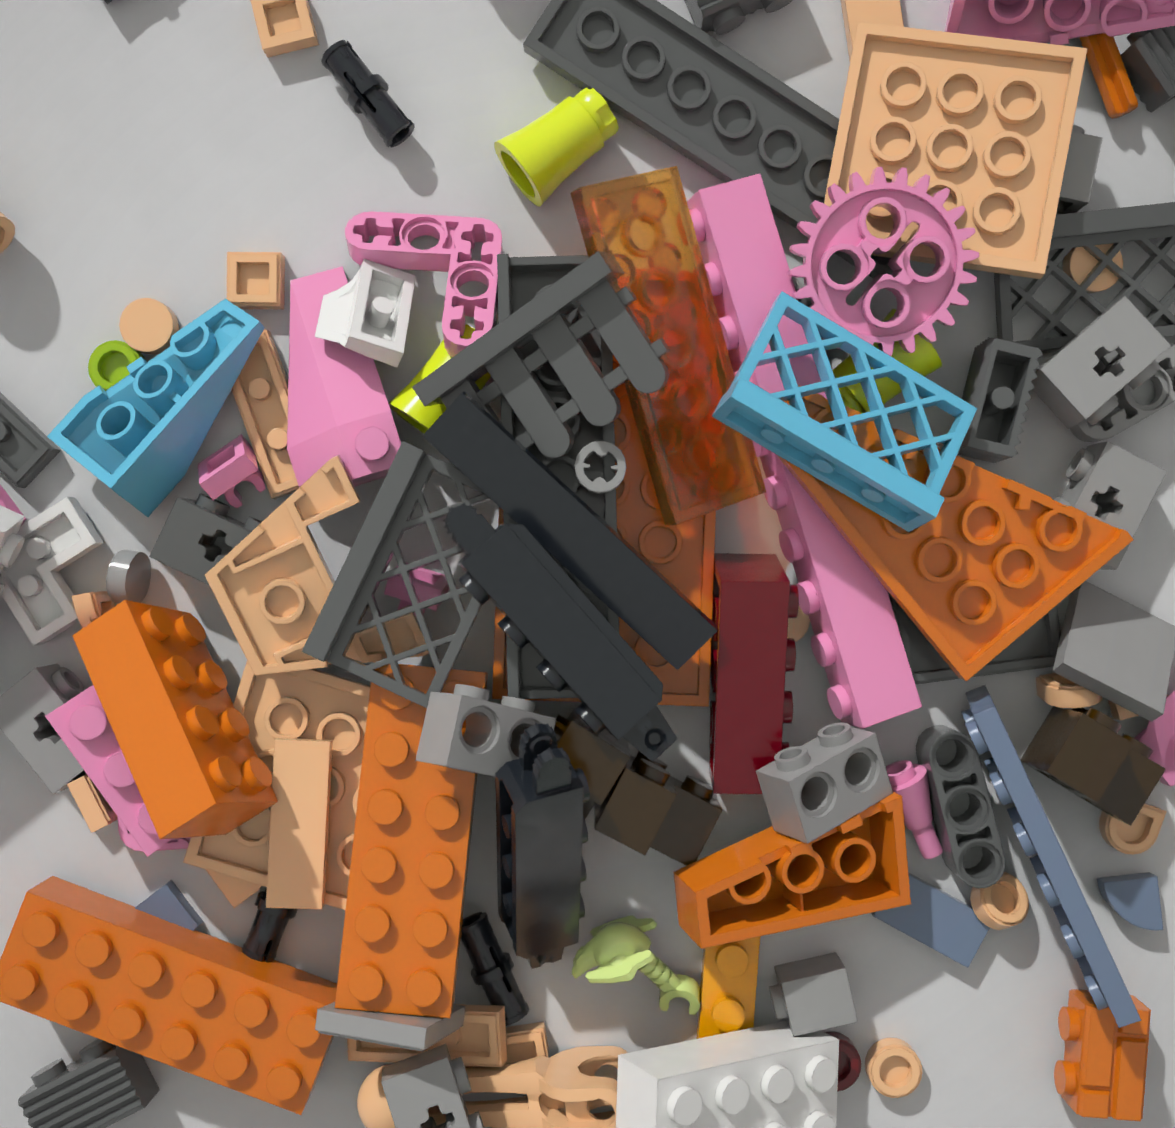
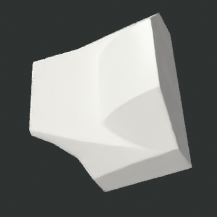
M363 259L360 270L349 283L336 291L323 295L315 337L341 344L345 348L364 356L398 367L404 354L416 276Z

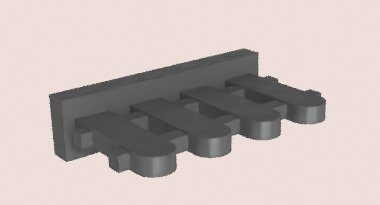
M598 251L412 388L425 407L444 403L446 408H448L465 391L502 426L503 424L491 408L490 403L504 395L526 429L516 439L527 449L536 444L543 455L557 458L567 454L572 449L574 434L567 421L580 412L583 413L588 422L596 426L610 424L618 418L621 404L613 390L628 379L642 393H654L661 390L667 384L669 378L668 368L661 357L671 350L663 338H659L653 343L650 341L628 305L637 300L630 287L626 286L618 291L613 284L625 272L613 254ZM579 306H582L587 314L571 325L566 316ZM595 329L598 330L620 364L619 367L606 376L602 374L580 340ZM535 339L540 348L525 358L520 349ZM548 362L573 398L560 408L556 407L534 373ZM489 372L494 381L480 390L475 381Z

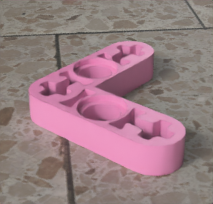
M374 211L362 212L348 221L345 227L348 251L353 261L359 265L362 264L363 259H367L394 269L448 272L442 331L445 349L451 357L457 355L496 326L498 308L497 254H503L502 234L497 224L488 219L477 217ZM424 235L433 236L439 240L436 246L427 250L416 249L410 245L415 238ZM369 236H375L373 243H367ZM396 236L400 237V246H394L396 245ZM475 242H483L481 262L472 260V249L475 246ZM469 281L482 282L488 287L484 294L475 297L465 296L459 292V288ZM465 316L474 317L475 331H473L470 339L461 338L465 331Z

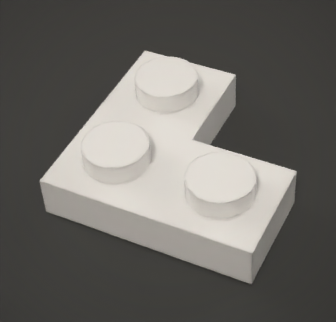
M74 497L64 498L21 525L17 534L24 537L21 551L11 567L4 566L0 574V583L5 585L2 597L33 646L44 644L79 622L72 601V595L74 594L59 571L104 543Z

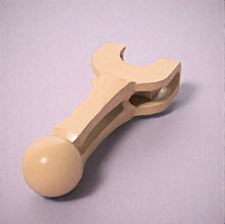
M582 1046L561 1051L549 1058L539 1056L519 1062L507 1063L502 1067H465L472 1090L466 1093L527 1094V1096L499 1100L465 1101L468 1114L479 1111L484 1127L616 1128L617 1080L595 1076V1072L603 1065H613L618 1069V1055L628 1052L617 1046ZM386 1064L373 1070L365 1078L359 1089L357 1109L359 1117L366 1128H395L381 1083L382 1068L391 1064ZM438 1105L428 1108L429 1117L434 1118L436 1125L446 1122V1114L441 1113ZM612 1105L615 1112L610 1118L599 1119L590 1113V1110Z

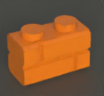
M1069 990L1068 1007L1063 1006L1059 1011L1058 1027L1060 1036L1065 1041L1064 1060H1058L1055 1064V1086L1065 1102L1076 1114L1082 1117L1103 1119L1112 1117L1116 1120L1141 1121L1143 1119L1151 1009L1133 995L1130 996L1141 1021L1120 1028L1109 1007L1102 1010L1097 1009L1089 990Z

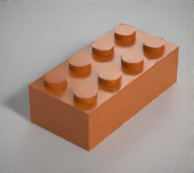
M123 600L72 635L159 839L226 835L278 802L271 787V772L267 765L258 758L248 737L250 733L249 725L244 716L233 706V702L226 690L228 684L226 675L220 666L213 661L204 642L206 639L205 630L191 613Z

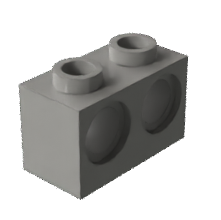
M455 684L454 693L431 691L415 761L495 778V773L506 762L519 759V745L521 744L519 739H521L520 734L524 733V729H528L537 722V724L548 723L554 730L556 718L534 713L536 703L525 699L502 696L501 704L488 701L489 690L470 685ZM464 720H466V731L464 736H462V725Z
M848 723L830 724L818 731V737L802 746H793L779 751L774 756V761L756 770L774 831L808 844L893 794L876 733L850 727Z

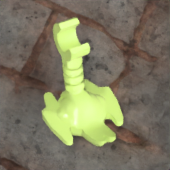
M630 915L593 928L590 931L593 938L584 946H581L573 959L572 975L575 979L596 966L599 967L587 972L585 975L590 983L630 981L634 978L637 970H639L660 989L659 1006L662 1011H668L670 1000L676 997H682L689 1001L690 1015H695L700 1008V987L698 982L687 975L675 974L662 960L650 951L651 941L643 932L652 930L657 926V923L652 918L636 919L635 916Z

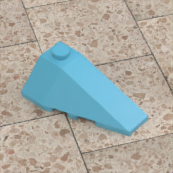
M227 299L222 300L171 336L170 347L148 362L143 357H140L126 366L130 374L106 391L99 385L84 395L47 437L145 516L149 517L185 476L265 327L259 320Z

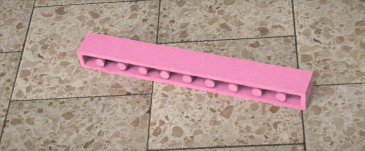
M760 173L700 189L683 205V231L687 241L690 244H695L701 264L698 268L699 283L704 295L712 300L717 316L714 324L715 335L721 349L728 352L734 371L731 374V384L777 296L783 291L792 297V294L796 291L792 277L788 276L787 271L790 269ZM783 315L777 326L785 349L808 344L802 325ZM769 343L764 353L772 352ZM812 354L789 359L798 385L805 386L821 382ZM775 362L756 366L749 380L750 382L770 394L785 390ZM825 392L818 393L827 399ZM747 438L753 454L761 459L766 476L763 480L764 495L769 506L776 510L782 528V531L779 533L780 547L785 558L793 564L796 573L799 606L803 613L809 616L814 632V636L811 637V647L817 662L825 668L830 684V688L827 689V700L833 714L841 720V723H848L851 726L864 729L921 708L922 704L886 588L778 456Z

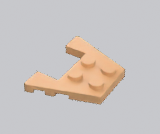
M340 455L334 456L205 574L255 676L325 668L331 665L327 661L323 662L303 653L302 650L335 583L308 525L361 501ZM414 613L384 623L395 655L426 644ZM375 626L356 633L345 656L362 663L376 662L387 658L377 627ZM427 650L411 657L425 656L429 654V651Z

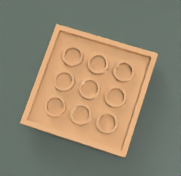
M858 22L827 188L835 183L848 194L850 192L849 176L855 172L859 173L866 186L870 185L871 174L876 167L883 168L887 183H891L897 170L902 167L907 168L908 186H913L920 177L927 174L930 176L927 194L932 196L946 187L950 190L948 198L943 204L946 211L960 206L965 207L966 210L962 216L954 222L957 229L975 228L976 232L970 238L962 241L963 250L979 252V257L972 261L964 262L963 268L1041 279L1046 271L1088 48ZM826 189L824 204L830 207L832 202ZM882 207L871 208L866 217L868 231L871 235L881 239H885L890 235L894 224L892 215ZM911 222L889 251L879 255L873 253L871 255L892 258L917 232L918 225ZM918 244L910 254V261L936 263L934 252L924 244Z
M247 661L233 706L246 719L250 729L248 737L258 758L269 768L272 776L274 739L333 740L325 904L346 910L370 686L316 669L255 676ZM271 806L226 835L191 837L183 863L267 887Z

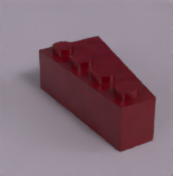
M714 553V573L720 588L719 598L713 599L712 621L717 625L718 630L713 635V639L718 641V649L712 650L710 664L712 693H716V700L710 701L709 774L713 794H762L756 770L774 761V756L779 751L790 747L789 742H782L783 724H791L793 719V696L791 691H785L786 672H794L796 664L794 638H787L788 618H797L798 587L797 585H790V581L776 554Z

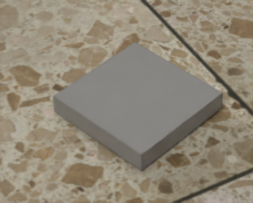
M1085 581L1070 593L1052 672L1152 722L1164 714L1175 649V626Z
M335 1002L317 1009L315 1030L326 1035L424 1051L463 1026L465 1006L454 1004L451 1017L441 1018L335 1008Z

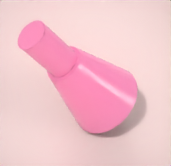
M909 760L897 761L886 766L892 791L902 796L904 825L912 831L924 859H932L939 856L943 849L932 825L933 817L926 768L921 764H912Z

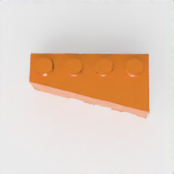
M893 792V794L808 844L776 832L773 826L674 871L679 926L703 949L910 905L911 897L902 796Z

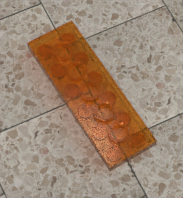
M677 166L582 186L574 190L570 195L588 258L598 251L614 255L625 274L614 281L613 284L618 291L626 286L630 287L637 300L628 305L644 332L652 343L659 338H663L671 350L661 357L669 371L667 384L661 390L654 393H642L633 386L629 379L624 382L665 526L677 525L766 493L753 441L712 417L721 397L728 391L735 376Z

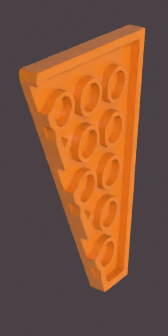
M816 393L802 397L809 417L819 423L834 420L829 402L823 395ZM845 406L848 417L861 414V412ZM874 421L852 426L858 445L870 453L884 450ZM892 428L898 446L919 441L915 436ZM923 450L901 455L908 475L925 485L930 475V470ZM778 456L953 672L964 681H968L1134 540L1128 531L1124 529H1118L1087 515V513L1079 509L1059 503L1043 493L976 466L975 463L960 456H956L939 495L945 499L937 517L908 532Z

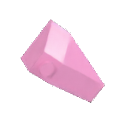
M950 0L945 32L1064 45L1069 44V39L1106 33L1111 37L1175 26V0Z
M343 266L290 281L287 451L299 487L327 461L337 455H340L354 487L385 478L401 446L397 428L374 359L347 349L341 344L315 337L323 295L336 291L348 283Z

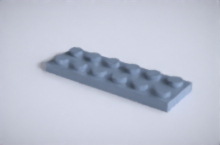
M986 685L966 692L970 708L961 712L966 722V728L978 754L990 751L992 755L991 758L984 760L1002 805L1004 806L1012 802L1015 804L1014 807L1007 809V812L1026 856L1029 857L1038 853V855L1030 858L1037 874V880L1050 908H1053L1060 929L1074 959H1077L1097 1009L1102 1010L1109 1007L1119 1028L1141 1021L1121 974Z

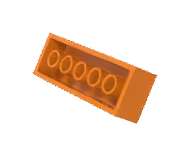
M390 664L375 669L394 678ZM399 664L405 684L427 693L436 674L435 668ZM452 669L442 693H454L455 684L487 689L488 672ZM372 682L370 685L335 1008L450 1018L455 999L478 774L415 761L427 708ZM464 720L462 725V736H464L466 731V720Z
M51 876L26 892L0 959V1002L302 1115L334 1038L332 1035L318 1033L319 1031L315 1030L317 1009L335 1002L337 983L276 960L270 963L264 960L265 956H263L262 962L251 959L242 952V947L195 929L192 931L135 909L134 906L55 876Z

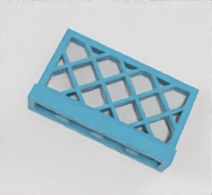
M782 291L775 299L730 388L721 397L712 417L910 532L937 517L945 499L939 495L977 408ZM783 315L802 325L808 344L785 349L777 326ZM769 343L772 352L764 353ZM840 348L850 354L857 373L835 378L826 350ZM812 354L821 382L798 387L789 359ZM775 362L785 390L770 394L749 380L756 366ZM888 377L900 385L906 403L885 408L875 379ZM861 383L870 412L848 417L839 388ZM825 392L834 420L819 423L809 417L802 397ZM937 406L955 417L949 433L934 437L923 408ZM909 412L919 441L898 446L888 417ZM874 421L884 450L870 453L858 445L852 426ZM943 444L939 453L937 446ZM923 450L930 470V475L925 485L908 475L901 455Z

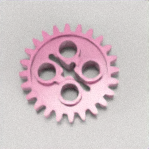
M876 167L872 171L870 185L866 186L858 172L852 173L849 176L850 192L848 194L835 183L827 188L832 205L829 207L822 202L813 201L809 207L818 219L817 222L800 221L796 226L802 234L808 237L807 243L794 244L789 247L791 253L803 258V265L788 270V276L804 278L805 286L796 290L792 297L794 299L809 298L812 303L809 308L869 344L873 345L874 342H877L879 350L889 356H892L894 341H898L906 353L915 352L914 335L919 334L927 342H935L937 338L932 324L936 321L945 326H953L955 321L947 310L949 305L967 306L969 303L968 299L957 290L959 284L977 282L976 276L963 271V263L978 258L979 252L963 250L962 241L970 238L976 232L975 228L957 229L954 222L962 216L966 210L965 207L960 206L946 211L943 204L948 198L950 190L946 187L932 196L927 194L930 176L927 174L920 177L913 186H908L907 168L902 167L897 170L891 183H887L883 168ZM873 207H882L892 215L894 222L893 230L885 239L876 238L867 229L866 217ZM911 222L918 225L917 232L888 262V266L893 270L892 274L886 273L876 276L868 284L856 303L848 305L846 303L847 296L870 274L876 265L875 261L870 257L871 254L879 255L889 251L901 237L906 227ZM918 244L930 247L936 258L933 271L926 277L916 274L910 265V254ZM837 251L850 255L855 264V273L852 279L844 285L832 281L826 269L830 256ZM880 289L891 291L897 300V310L894 316L884 322L876 319L870 309L871 299Z

